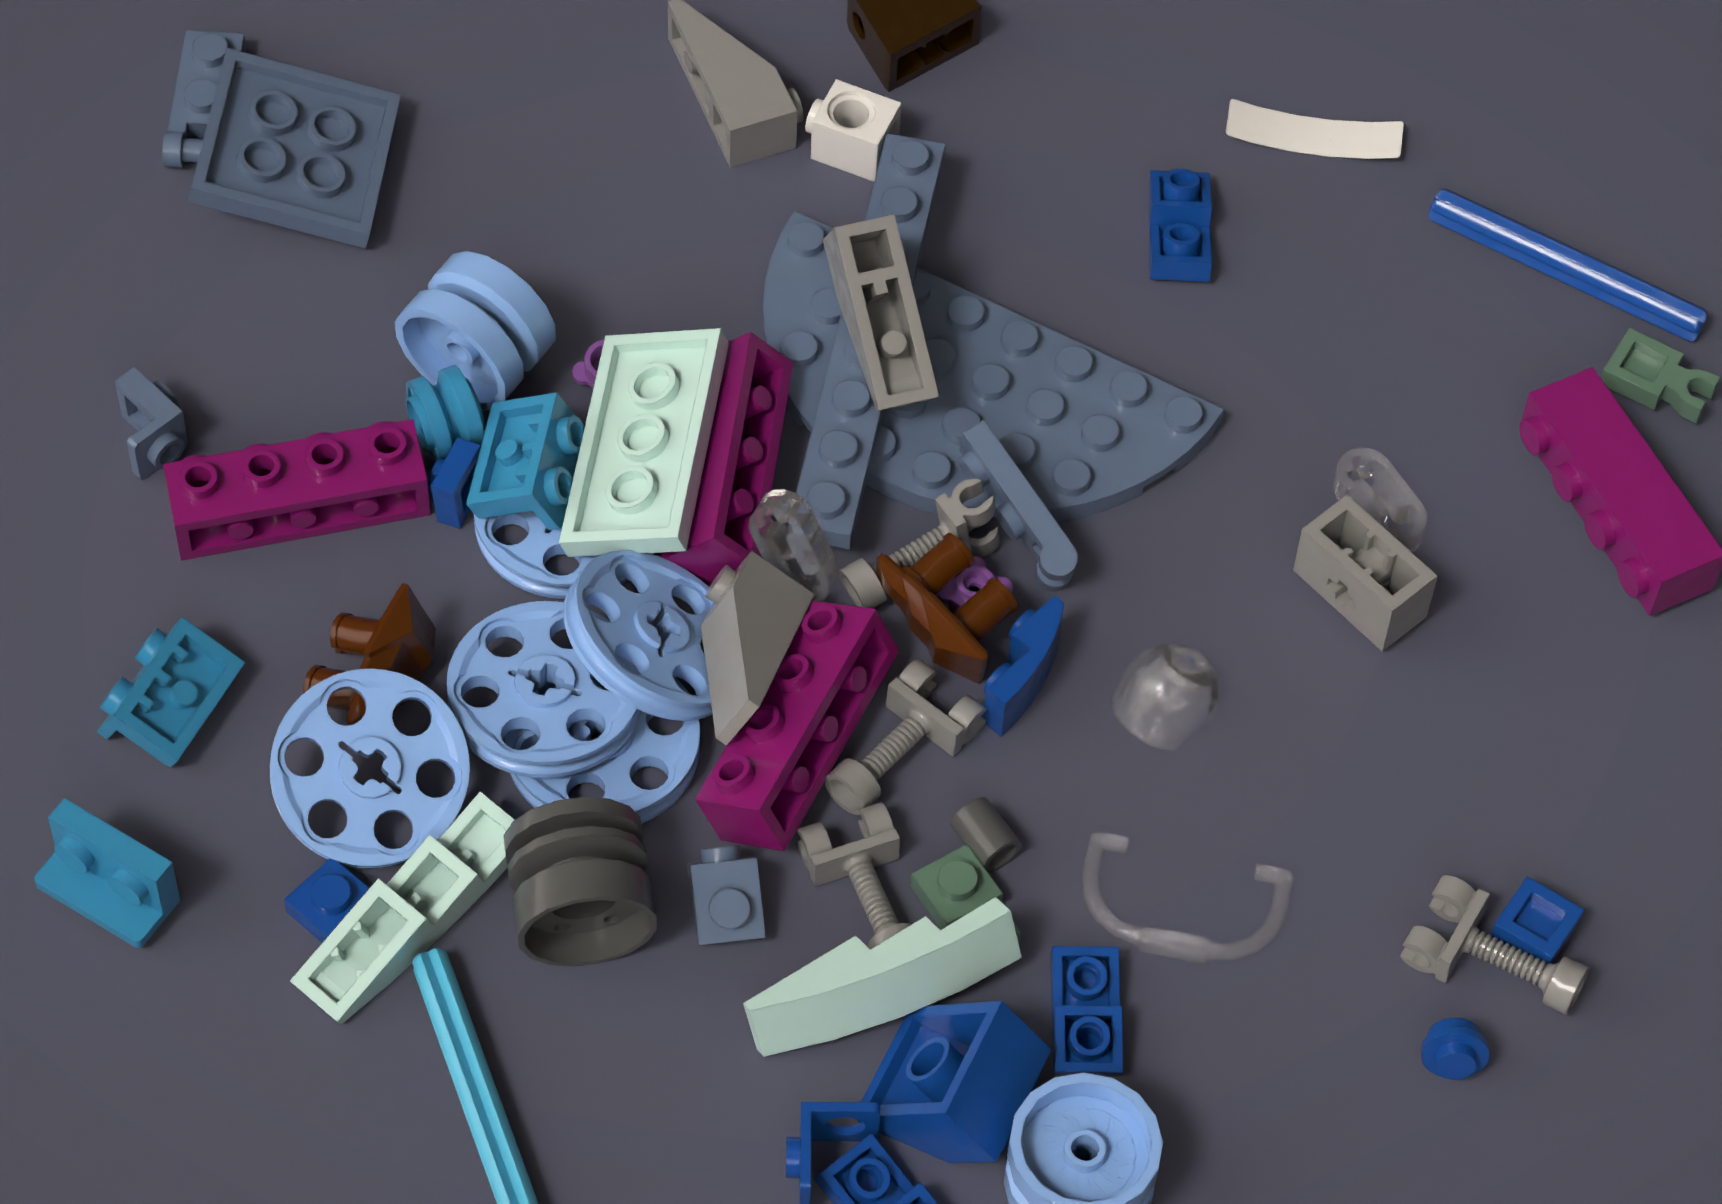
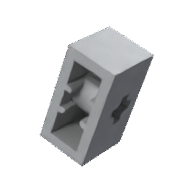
M1345 495L1302 528L1293 568L1294 572L1382 652L1427 617L1438 577L1348 495Z

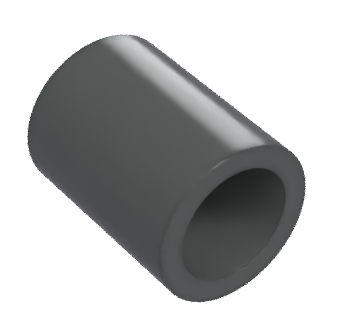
M985 797L974 799L964 805L951 820L950 825L962 842L970 847L987 872L998 870L1008 864L1022 847L1021 841Z

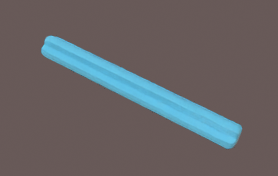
M441 948L420 952L413 958V972L496 1203L539 1204L448 954Z

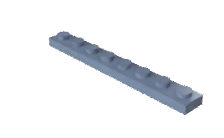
M886 133L865 221L895 214L913 287L944 162L945 143ZM842 312L788 523V538L850 549L883 411H876Z

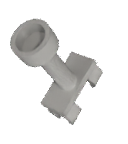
M979 479L962 481L954 488L950 498L946 493L935 498L939 518L937 529H932V532H927L926 535L924 534L921 538H917L916 542H910V545H905V548H900V552L897 550L894 554H890L889 557L900 567L904 565L910 568L938 544L947 533H952L960 539L972 556L984 557L996 550L1000 542L999 527H996L988 532L985 537L979 539L971 538L968 534L973 529L980 528L991 520L995 513L994 496L984 501L979 507L967 508L963 503L983 493V483ZM860 557L838 570L847 593L857 607L874 609L887 601L885 591L876 572V563L868 564Z
M919 658L913 660L903 670L898 679L895 678L888 684L886 707L903 719V722L895 727L861 762L849 758L842 760L826 776L825 786L828 793L844 810L853 815H860L858 809L872 805L880 797L881 788L877 781L923 736H926L954 757L961 750L962 745L971 741L982 729L986 720L981 715L988 708L970 695H966L946 715L926 700L937 685L931 679L938 671Z
M882 802L858 809L862 817L861 820H858L859 829L863 837L861 840L832 849L827 831L821 822L798 828L797 832L801 839L796 840L801 858L810 872V878L814 887L847 876L850 877L875 933L867 944L869 949L874 948L912 925L910 923L898 922L874 870V867L899 860L900 837L896 828L894 829L886 806Z
M1450 875L1441 876L1431 894L1434 897L1429 907L1441 918L1459 924L1449 942L1430 928L1413 926L1402 944L1405 948L1400 955L1401 959L1415 970L1435 974V979L1446 983L1462 954L1471 952V955H1477V958H1483V961H1489L1491 965L1495 964L1498 968L1502 966L1504 971L1508 969L1510 974L1514 972L1516 977L1520 975L1521 979L1526 978L1527 982L1532 981L1533 985L1538 984V987L1543 992L1542 1004L1567 1016L1583 988L1590 967L1567 956H1564L1556 964H1547L1546 961H1541L1540 958H1535L1532 954L1528 956L1526 951L1522 953L1521 949L1516 950L1515 946L1510 947L1509 943L1504 944L1503 940L1498 941L1496 937L1492 939L1490 934L1486 936L1484 931L1480 933V929L1477 927L1485 915L1490 893L1479 888L1475 891L1468 883Z

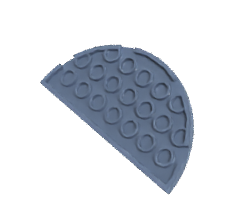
M794 210L781 231L770 257L764 283L762 323L764 342L794 363L786 406L799 426L805 425L811 432L841 316V309L823 239L833 228ZM918 268L913 291L939 397L883 410L866 485L889 498L916 509L938 515L935 498L944 493L950 498L954 488L962 481L967 480L958 462V458L962 456L959 450L963 433L982 420H985L1056 522L1077 519L1109 510L1133 500L1143 494L1145 486L1163 477L1172 469L1178 472L1190 462L1222 424L1224 409ZM984 486L983 493L966 500L963 505L967 508H976L992 496Z

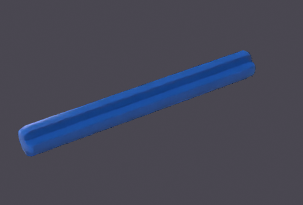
M1441 189L1432 201L1428 215L1432 222L1684 340L1694 342L1705 326L1708 312L1704 308L1449 189Z

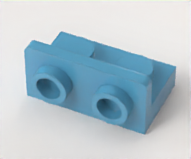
M557 392L492 403L466 503L478 519L533 511L549 530L562 528L585 426Z
M181 617L167 633L156 628L150 634L134 657L136 661L143 665L132 682L122 676L99 706L108 716L97 730L98 734L108 739L117 730L169 768L179 760L246 663L184 617Z
M64 798L48 816L55 844V852L34 876L36 887L133 947H143L181 901L172 861Z

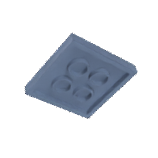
M226 48L187 202L365 249L371 232L401 95Z

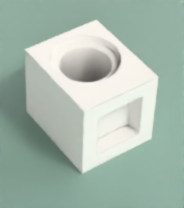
M836 79L825 99L817 98L814 101L807 116L805 131L811 133V159L874 182L886 133L900 135L901 102Z

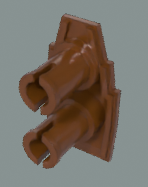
M947 533L943 536V539L910 568L904 565L900 567L889 556L881 553L877 557L876 572L882 587L903 611L909 629L927 647L932 662L980 684L984 680L988 652L978 641L1010 613L1013 614L1018 609V603L1011 592L1000 581L991 578L983 588L954 613L950 612L935 595L965 569H969L974 565L975 562L968 548L952 533Z
M402 583L380 620L354 616L351 613L343 612L337 615L330 630V644L332 648H336V653L365 656L360 669L389 670L419 681L433 660L436 628L409 585ZM314 665L306 674L303 694L322 680L346 671L327 668L323 665ZM338 690L331 695L327 702V707L349 711L346 718L348 725H354L365 714V702L361 695L354 690ZM405 701L401 702L399 705L395 707L393 715L399 708V706L403 705Z

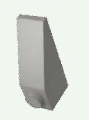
M668 0V40L729 167H735L796 149L797 123L803 122L804 119L802 104L794 88L786 89L775 66L683 0Z
M895 214L834 227L823 239L837 300L876 411L938 398L939 394Z
M753 551L747 555L736 570L725 565L705 594V597L713 602L701 624L715 737L725 745L732 740L760 707L814 596V593Z

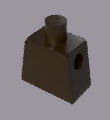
M848 0L847 25L880 82L888 92H891L978 45L982 6L976 0Z

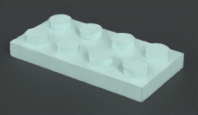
M721 328L605 336L559 539V544L568 557L596 556L619 550H632L637 553L686 551L729 342Z

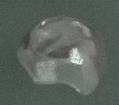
M1182 643L1161 644L1144 650L1131 661L1118 683L1110 703L1116 715V720L1128 729L1131 735L1138 737L1150 747L1173 751L1192 732L1201 727L1204 729L1208 726L1220 702L1221 683L1217 672L1209 660L1198 650Z

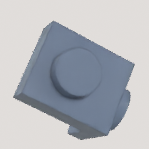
M133 367L117 378L115 385L121 416L137 430L127 439L132 472L139 479L145 480L158 469H164V463L176 462L183 451L189 447L183 411L179 408L173 393L162 382L157 380L152 383Z
M740 845L700 849L701 862L687 863L688 877L691 879L698 945L766 938L757 858L754 856L741 857Z

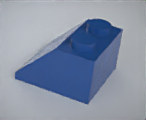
M1003 1001L926 1006L905 1016L861 1102L880 1104L879 1133L947 1163L996 1162L1000 1153L1009 1143L1014 1115L1030 1092L1037 1087L1040 1072L1051 1049Z

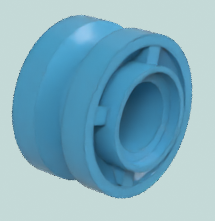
M456 365L440 369L436 385H432L424 376L406 382V408L409 419H414L419 444L424 451H427L434 463L439 458L446 459L457 437L480 444L481 446L485 430L482 409L470 381L464 377Z

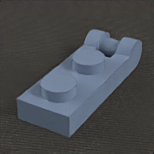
M185 30L168 130L163 138L162 159L165 167L183 168L185 162H198L226 48L246 53L244 33Z
M982 420L963 433L959 450L962 454L958 458L959 465L967 479L982 480L983 487L985 486L990 495L994 496V500L998 504L994 514L1005 533L1014 541L1021 537L1038 561L1035 569V577L1038 584L1049 591L1065 589L1071 582L1078 562L1076 549L985 420Z

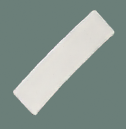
M1231 99L1226 134L1250 143L1290 152L1326 157L1385 159L1400 157L1404 123L1402 121L1362 122L1307 117L1262 108Z

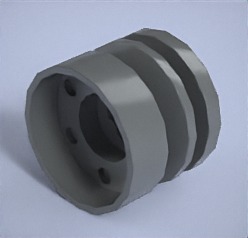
M594 797L557 800L533 808L511 823L503 835L506 863L508 864L510 887L515 891L512 899L519 949L530 959L557 966L576 967L598 964L628 955L649 941L657 930V915L651 878L644 872L647 868V854L643 844L641 818L629 805L608 798Z

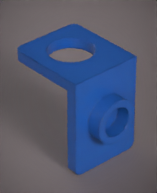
M801 1102L800 1137L786 1136V1178H799V1204H810L811 1141L861 1142L871 1133L878 1140L880 1104L874 1102ZM836 1118H854L862 1121V1123L853 1126H837L828 1123V1121Z

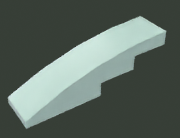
M479 792L438 841L429 835L387 884L379 878L292 977L290 982L342 1025L401 975L412 964L413 958L417 954L428 950L508 868L503 835L514 819L483 793Z
M995 897L942 930L925 916L872 949H869L857 936L852 937L743 1003L757 1050L765 1057L832 1041L903 1017L979 982L1022 958L1011 911Z

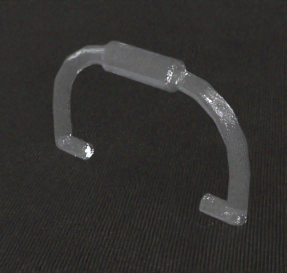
M1094 832L1090 836L1082 871L1083 897L1098 923L1113 936L1138 945L1139 951L1204 964L1205 959L1235 960L1256 953L1277 936L1288 910L1293 875L1289 870L1256 864L1254 880L1275 884L1271 910L1264 925L1251 937L1231 944L1209 943V938L1146 925L1143 926L1142 930L1122 922L1109 911L1099 893V870L1103 852L1106 849L1126 853L1129 838L1103 832Z

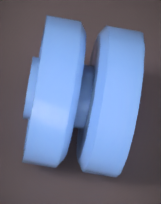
M470 251L452 254L428 283V290L420 291L395 321L396 338L406 358L416 370L432 385H436L438 371L456 365L464 377L470 381L483 411L491 410L493 402L505 401L523 380V372L531 371L556 341L555 323L547 306L532 287L507 266L486 255Z
M1083 1072L1051 1079L1031 1091L1014 1115L1004 1176L1008 1203L1151 1204L1163 1146L1156 1115L1139 1093L1114 1078Z

